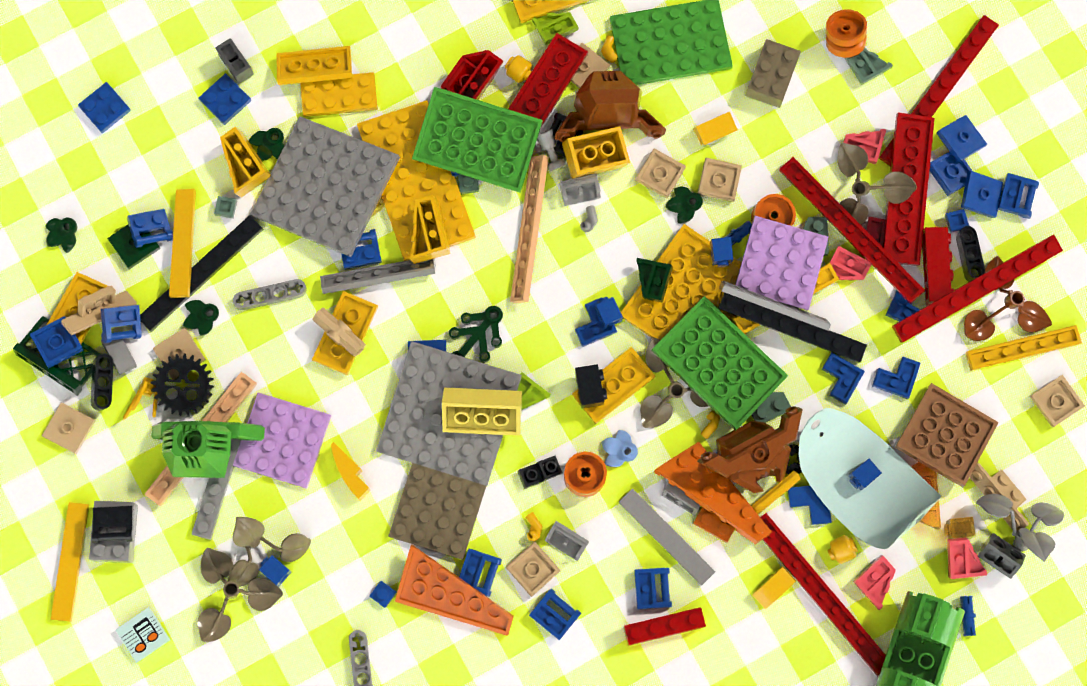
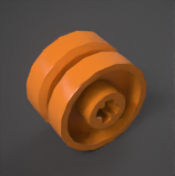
M851 9L834 12L826 22V47L832 54L842 58H849L860 54L867 42V21L865 17L858 11Z
M769 194L760 199L752 209L751 222L753 223L754 216L793 226L796 218L795 207L791 200L784 195ZM771 213L776 215L775 219L771 217Z
M583 451L569 458L565 465L564 481L571 493L579 497H590L596 495L603 488L607 469L600 456L593 452ZM587 472L589 474V477L587 478L585 476V478H583L582 473Z

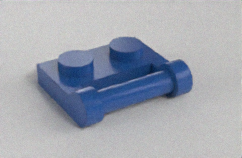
M1007 173L998 210L1030 219L1032 216L1031 208L1039 182ZM1024 186H1027L1028 192L1024 209L1019 208Z
M165 209L127 216L136 248L142 247L144 244L167 240V242L173 241V231L170 228ZM158 230L164 231V233L155 234L145 237L140 236V234Z
M375 229L363 233L359 240L371 239L372 244L356 247L352 257L341 253L345 270L382 263Z
M139 305L101 309L103 330L101 338L103 343H111L112 340L127 338L140 339L142 337ZM132 325V330L111 332L112 327Z
M469 548L459 578L485 596L490 597L492 593L490 591L502 559ZM485 561H488L491 564L484 586L481 588L477 585Z
M670 568L635 569L637 610L672 608L668 580ZM655 575H660L662 602H657Z
M551 588L529 616L560 641L582 613L568 605ZM551 600L571 616L568 621L565 620L546 603Z

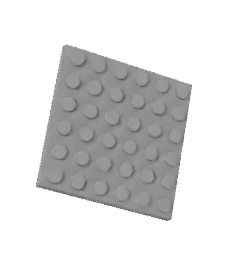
M299 116L271 172V176L268 178L250 215L263 222L352 257L400 157L398 154Z
M411 341L376 452L488 486L503 435L443 432L442 398L444 387L517 391L522 375Z

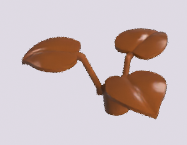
M999 256L994 257L987 264L985 272L1003 263ZM1013 279L998 288L1001 293L1008 294L1004 299L1005 305L989 317L981 310L969 312L964 320V332L966 337L973 341H983L990 338L995 331V325L990 320L1006 308L1015 309L1018 307L1017 311L1020 313L1017 318L1018 324L1024 331L1029 333L1038 332L1051 326L1052 321L1039 304L1033 301H1025V296L1021 291L1004 290L1013 285Z

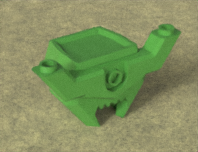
M160 422L152 426L151 437L163 440L162 454L172 477L225 478L230 458L231 439L262 441L265 428L262 425L239 422Z

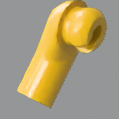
M713 410L706 416L711 422L700 433L706 439L716 431L720 421V416Z

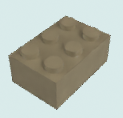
M766 39L745 96L781 108L801 51Z

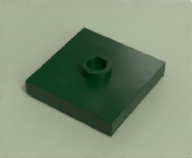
M126 225L107 238L129 270L161 249L157 242L144 244L142 247L136 248L129 225ZM150 232L140 234L141 237L151 235Z

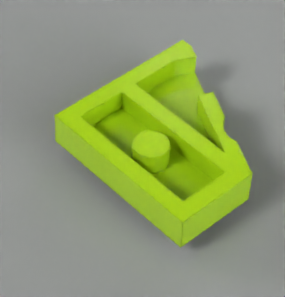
M571 12L547 13L545 16L532 18V22L545 45L550 44L556 33L565 37L579 30Z
M521 372L520 375L522 377L517 391H522V410L551 396L550 393Z

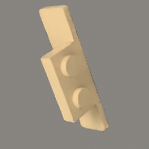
M111 285L78 300V313L62 319L61 324L71 335H74L102 322L101 309L136 305L137 302L128 291L115 295L116 290Z
M977 463L970 476L974 484L983 495L1000 494L1013 502L1011 509L1015 515L1016 531L1028 526V521L1017 509L1027 500L1002 469L991 477L981 464ZM1009 513V516L1003 519L1012 529L1011 515Z

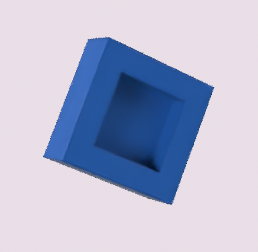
M964 209L945 214L950 233L960 231L963 227L969 226Z
M380 581L369 597L386 608L397 592L383 581Z

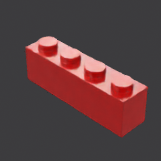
M925 227L923 230L922 254L925 306L954 291V288H951L954 273L953 270H950L953 256L952 251H949L951 233H948V227Z
M699 607L624 625L623 629L627 645L631 646L705 628L706 624L702 608Z

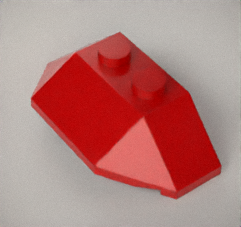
M489 50L462 55L442 83L441 89L479 100L495 78L504 61Z

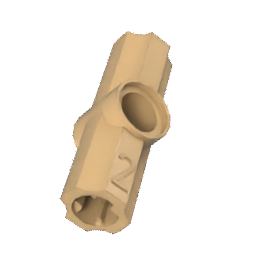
M323 307L315 313L312 320L336 344L343 346L354 357L361 354L366 344L352 333V330L343 321L337 320Z

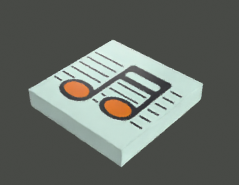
M150 607L115 630L136 663H139L171 640Z

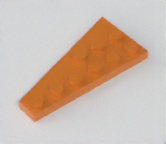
M700 442L692 445L654 470L655 474L658 476L662 475L669 480V484L672 486L676 485L685 492L686 496L707 511L714 512L720 517L721 521L724 523L728 522L736 528L738 533L755 545L772 533L729 479L697 462L701 455L707 452Z
M411 544L395 602L499 634L509 635L514 615Z

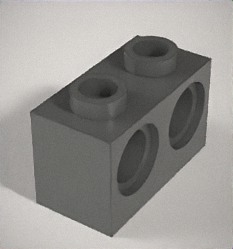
M231 38L215 47L218 56L238 84L254 75L251 66Z
M992 533L982 545L978 557L1009 579H1012L1022 567L1026 555L995 533Z

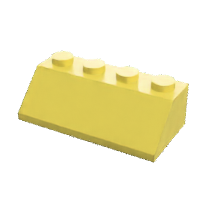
M444 387L442 398L443 432L520 436L522 391Z

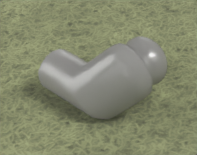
M594 205L585 208L587 218L580 224V228L584 232L592 231L598 223Z

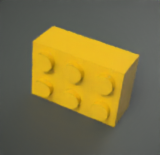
M620 126L567 138L562 143L572 179L623 168L630 163Z

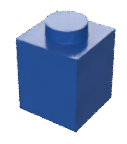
M731 237L711 239L712 265H718V267L729 266V263L733 261Z
M604 297L597 301L598 304H596L595 310L604 329L622 322L623 316L614 297L609 299Z
M869 458L848 476L850 477V483L856 489L863 490L882 472Z
M273 555L270 558L267 556L260 564L261 568L259 571L278 587L292 573Z

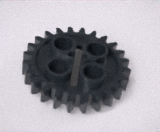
M186 353L183 354L182 358H179V355L176 354L175 360L168 356L169 362L166 363L162 360L163 367L156 366L159 373L152 374V376L157 378L155 381H151V384L156 385L155 388L151 389V392H157V395L153 398H160L158 406L165 404L164 411L171 408L172 415L176 410H178L179 416L182 415L183 411H186V414L189 416L191 409L197 413L196 407L199 406L203 409L202 402L209 403L206 396L213 395L208 391L214 388L213 385L209 384L214 378L207 376L211 373V370L205 371L204 369L207 364L201 366L200 358L195 362L194 355L187 359ZM171 369H176L179 372V377L175 380L168 377V372ZM191 370H195L199 374L198 379L195 381H190L187 377ZM181 379H184L185 383L200 384V387L186 386L184 390H180V386L165 385V382L180 383ZM170 388H174L178 392L177 397L174 399H170L166 395L167 390ZM195 390L197 392L196 399H187V391Z

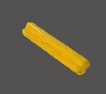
M792 471L781 482L753 503L751 507L757 514H760L801 480L800 475L796 471Z

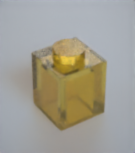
M973 517L948 519L946 524H944L945 536H948V539L965 537L969 539L975 537Z

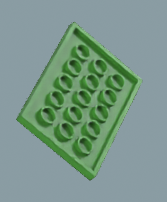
M701 0L610 16L619 69L636 85L733 68L719 0Z
M434 87L412 160L521 193L543 120Z
M705 296L651 350L735 431L788 377L772 359Z

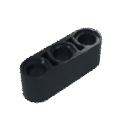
M965 226L957 234L956 243L964 277L969 282L978 277L972 275L971 269L978 271L980 276L985 273V266L977 232L973 227ZM962 233L968 234L970 240L964 239ZM967 251H971L974 254V258L968 257Z
M106 353L95 357L92 363L90 402L92 408L97 411L108 408L112 402L114 362L113 358ZM100 358L107 361L106 368H102L99 365ZM99 377L106 380L105 387L99 386ZM99 396L105 399L103 407L97 404Z

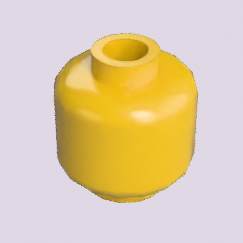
M520 55L512 56L505 65L506 75L517 83H522L531 74L532 63Z
M843 535L830 541V549L827 551L832 561L836 559L839 564H843L854 559L858 549L852 537L849 538Z

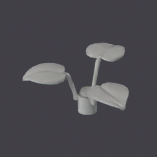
M988 494L976 501L977 505L994 517L1005 518L1010 513L1013 529L1012 536H1015L1013 546L1019 551L1024 552L1029 549L1043 562L1054 551L1056 546L1054 539L1043 532L1035 533L1034 529L1040 521L1047 526L1060 524L1065 515L1058 507L1044 502L1034 504L1031 508V513L1037 519L1031 529L1020 528V530L1016 531L1015 515L1011 509L1013 502L1009 498L1000 494Z

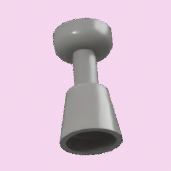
M552 129L540 133L537 141L543 150L548 152L551 160L548 164L549 171L566 165L563 158L558 159L554 150L556 145Z

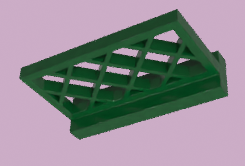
M42 316L20 344L17 343L13 347V351L16 356L78 396L84 384L92 376V364L86 365L85 356L94 355L97 357L101 354L82 342V353H77L68 358L70 368L61 369L56 364L48 369L41 354L36 352L39 351L37 347L29 348L26 346L29 340L32 339L30 333L38 330L43 323H48L49 319ZM83 357L84 365L72 366L71 358ZM103 358L99 359V365L103 362ZM84 369L85 376L79 381L74 377L73 371Z

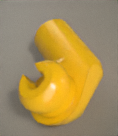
M607 35L601 48V53L607 61L613 63L618 59V55L612 48L614 37Z
M531 512L525 517L531 525L527 538L529 541H537L541 536L543 526L534 512Z

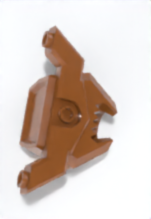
M593 71L576 94L574 107L577 112H570L556 132L555 140L564 142L567 138L574 137L578 130H604L619 126L621 129L639 128L646 136L657 139L665 135L666 128L646 109H639L642 90L621 71Z
M796 406L787 408L785 410L786 413L781 416L780 425L777 429L764 422L752 420L739 427L736 431L733 430L716 439L717 453L705 452L697 462L753 493L763 492V488L757 481L768 476H775L776 481L781 482L785 477L791 451L788 444L797 439L803 409Z

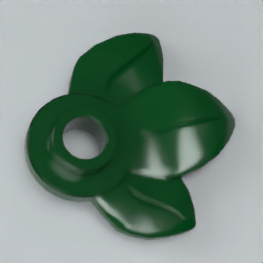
M270 128L267 132L258 131L251 136L249 143L258 146L257 155L261 161L268 160L272 156L278 159L284 148L282 143L284 134L278 128ZM273 135L278 136L277 140H272L271 138Z
M681 186L674 188L676 196L672 197L665 206L669 211L678 213L677 222L679 224L692 220L695 211H698L703 205V199L698 193H692L687 187ZM691 199H696L694 205L690 204Z
M69 217L62 220L58 218L49 220L45 225L50 231L46 237L47 246L56 247L61 245L63 250L69 253L76 244L75 233L78 229L76 221ZM67 223L69 224L68 230L65 229Z
M192 300L185 303L186 309L191 314L185 319L183 326L188 329H198L200 336L208 334L213 328V322L219 317L217 306L211 303L205 304L201 300ZM213 311V315L207 316V312Z

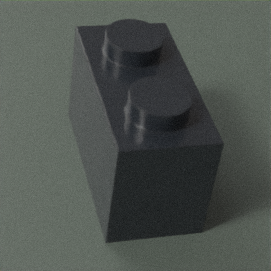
M598 364L576 367L575 377L581 409L604 405V400L607 399L606 388H602L601 381L604 380L603 370L599 369Z

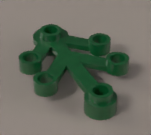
M489 306L482 313H463L461 315V322L464 325H469L472 321H484L480 326L467 328L452 327L449 330V336L453 340L458 339L460 336L472 335L460 351H454L452 354L465 357L479 340V360L487 363L490 360V353L487 349L486 330L491 325L493 336L491 338V345L494 348L501 347L502 339L499 335L498 323L503 318L502 310L497 306ZM496 313L497 317L492 319L490 314ZM465 316L470 317V320L468 322H465L463 320ZM456 330L458 331V335L452 336L451 332ZM499 339L500 343L498 345H495L493 343V340ZM484 353L488 355V358L485 360L481 358V355Z

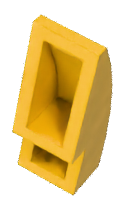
M333 442L331 449L337 469L351 492L361 501L371 491L358 477L363 471Z

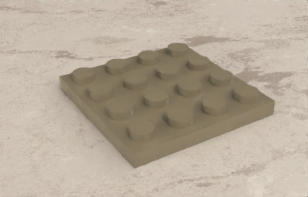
M412 463L388 537L463 560L487 486Z

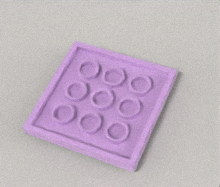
M754 216L735 285L775 301L808 311L829 237Z
M258 392L247 424L262 425L265 428L264 439L262 441L241 440L233 466L307 489L332 416Z

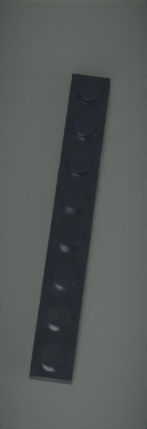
M251 215L243 220L191 268L190 297L264 230ZM168 289L140 314V320L150 332H153L190 297L171 298Z
M723 292L718 305V309L858 363H861L867 344L811 325Z

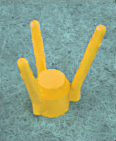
M143 378L136 395L123 416L124 420L128 417L131 410L134 411L143 395L151 397L152 394L154 396L157 395V392H151V389L156 387V385L151 384V381L155 380ZM153 399V418L156 417L158 399Z

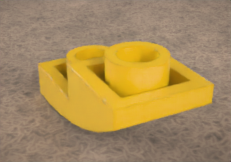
M782 566L752 595L766 610L796 580Z

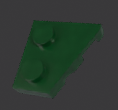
M637 258L636 262L644 299L663 303L673 266Z

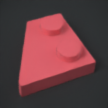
M880 129V131L874 132L865 131L860 134H846L843 143L863 148L868 155V162L876 165L887 129Z
M840 246L837 247L830 261L839 280H864L871 267V264L866 259Z
M966 537L947 539L948 577L950 579L987 576V571L981 564L969 539Z
M880 555L853 581L877 610H881L883 607L884 597L889 591L890 581L893 579L896 569L883 555Z

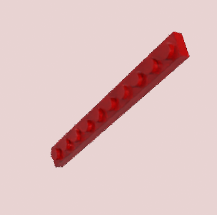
M983 15L911 114L933 117L999 26L998 23ZM893 139L878 158L890 167Z
M794 157L779 169L790 183L910 304L925 292V289Z
M1055 234L1050 235L892 325V328L900 343H903L1061 253L1063 249Z
M767 513L762 515L760 518L772 531L768 537L763 539L764 543L874 674L879 677L886 654Z

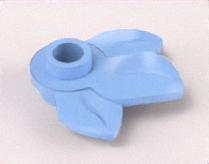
M618 430L616 438H606L601 442L603 449L609 454L604 462L607 466L620 467L625 461H633L638 455V449L632 443L631 436L626 431ZM630 448V454L626 455L625 450Z

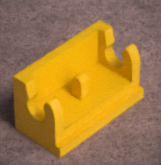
M729 111L696 126L693 130L700 144L704 146L738 131V128Z

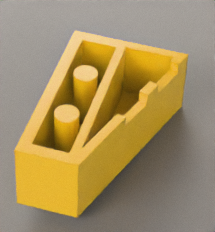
M237 127L232 128L220 137L225 159L230 170L229 174L234 185V193L242 198L266 181L271 174L242 131Z
M434 195L415 200L410 260L417 264L451 254L438 200Z

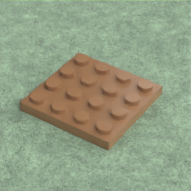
M931 383L895 448L963 488L999 422Z

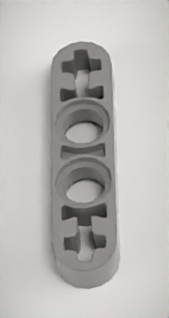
M294 279L236 293L233 297V304L238 310H248L303 297L307 292V287L302 280ZM296 284H299L300 287H303L300 289L299 293H297L296 290H291V295H288V290L286 288V286H289L290 289L296 288ZM277 288L284 289L282 297L274 296V291ZM259 292L266 294V298L262 302H258L255 299L256 294ZM250 294L254 302L253 304H251V301L248 300L245 301L244 305L242 306L240 305V303H237L238 301H240V297H243L245 300L250 299Z
M355 630L349 636L354 686H373L367 635L361 630ZM359 633L364 638L360 641L361 648L365 646V650L354 651L353 648L358 647L357 642L353 641V638ZM359 653H363L366 656L365 663L361 665L355 662V656ZM361 673H365L368 676V681L364 685L359 684L357 681V677Z

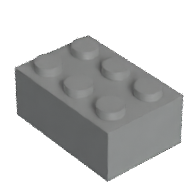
M94 501V508L134 506V541H100V543L93 544L92 519L89 560L112 563L134 562L138 504L120 501ZM126 527L100 528V533L126 532Z

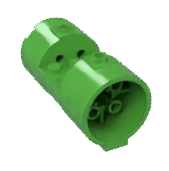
M907 591L876 686H941L965 611L960 607H956V610L953 609V606L943 599L925 593H918L917 596H913V592Z

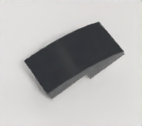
M556 455L517 471L524 489L563 473Z

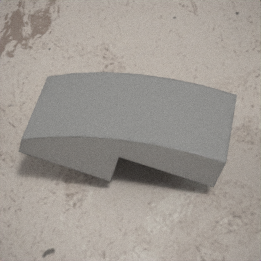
M123 339L112 340L111 343H103L101 340L102 346L113 358V366L119 375L137 367Z

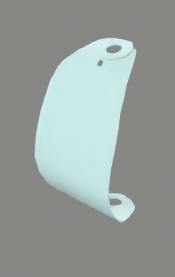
M824 408L806 422L799 440V461L802 473L814 492L833 515L865 543L875 548L888 549L915 526L941 498V495L883 439L858 419L833 408ZM819 419V425L811 429L813 422ZM870 458L882 474L863 490L856 489L850 483L848 475Z

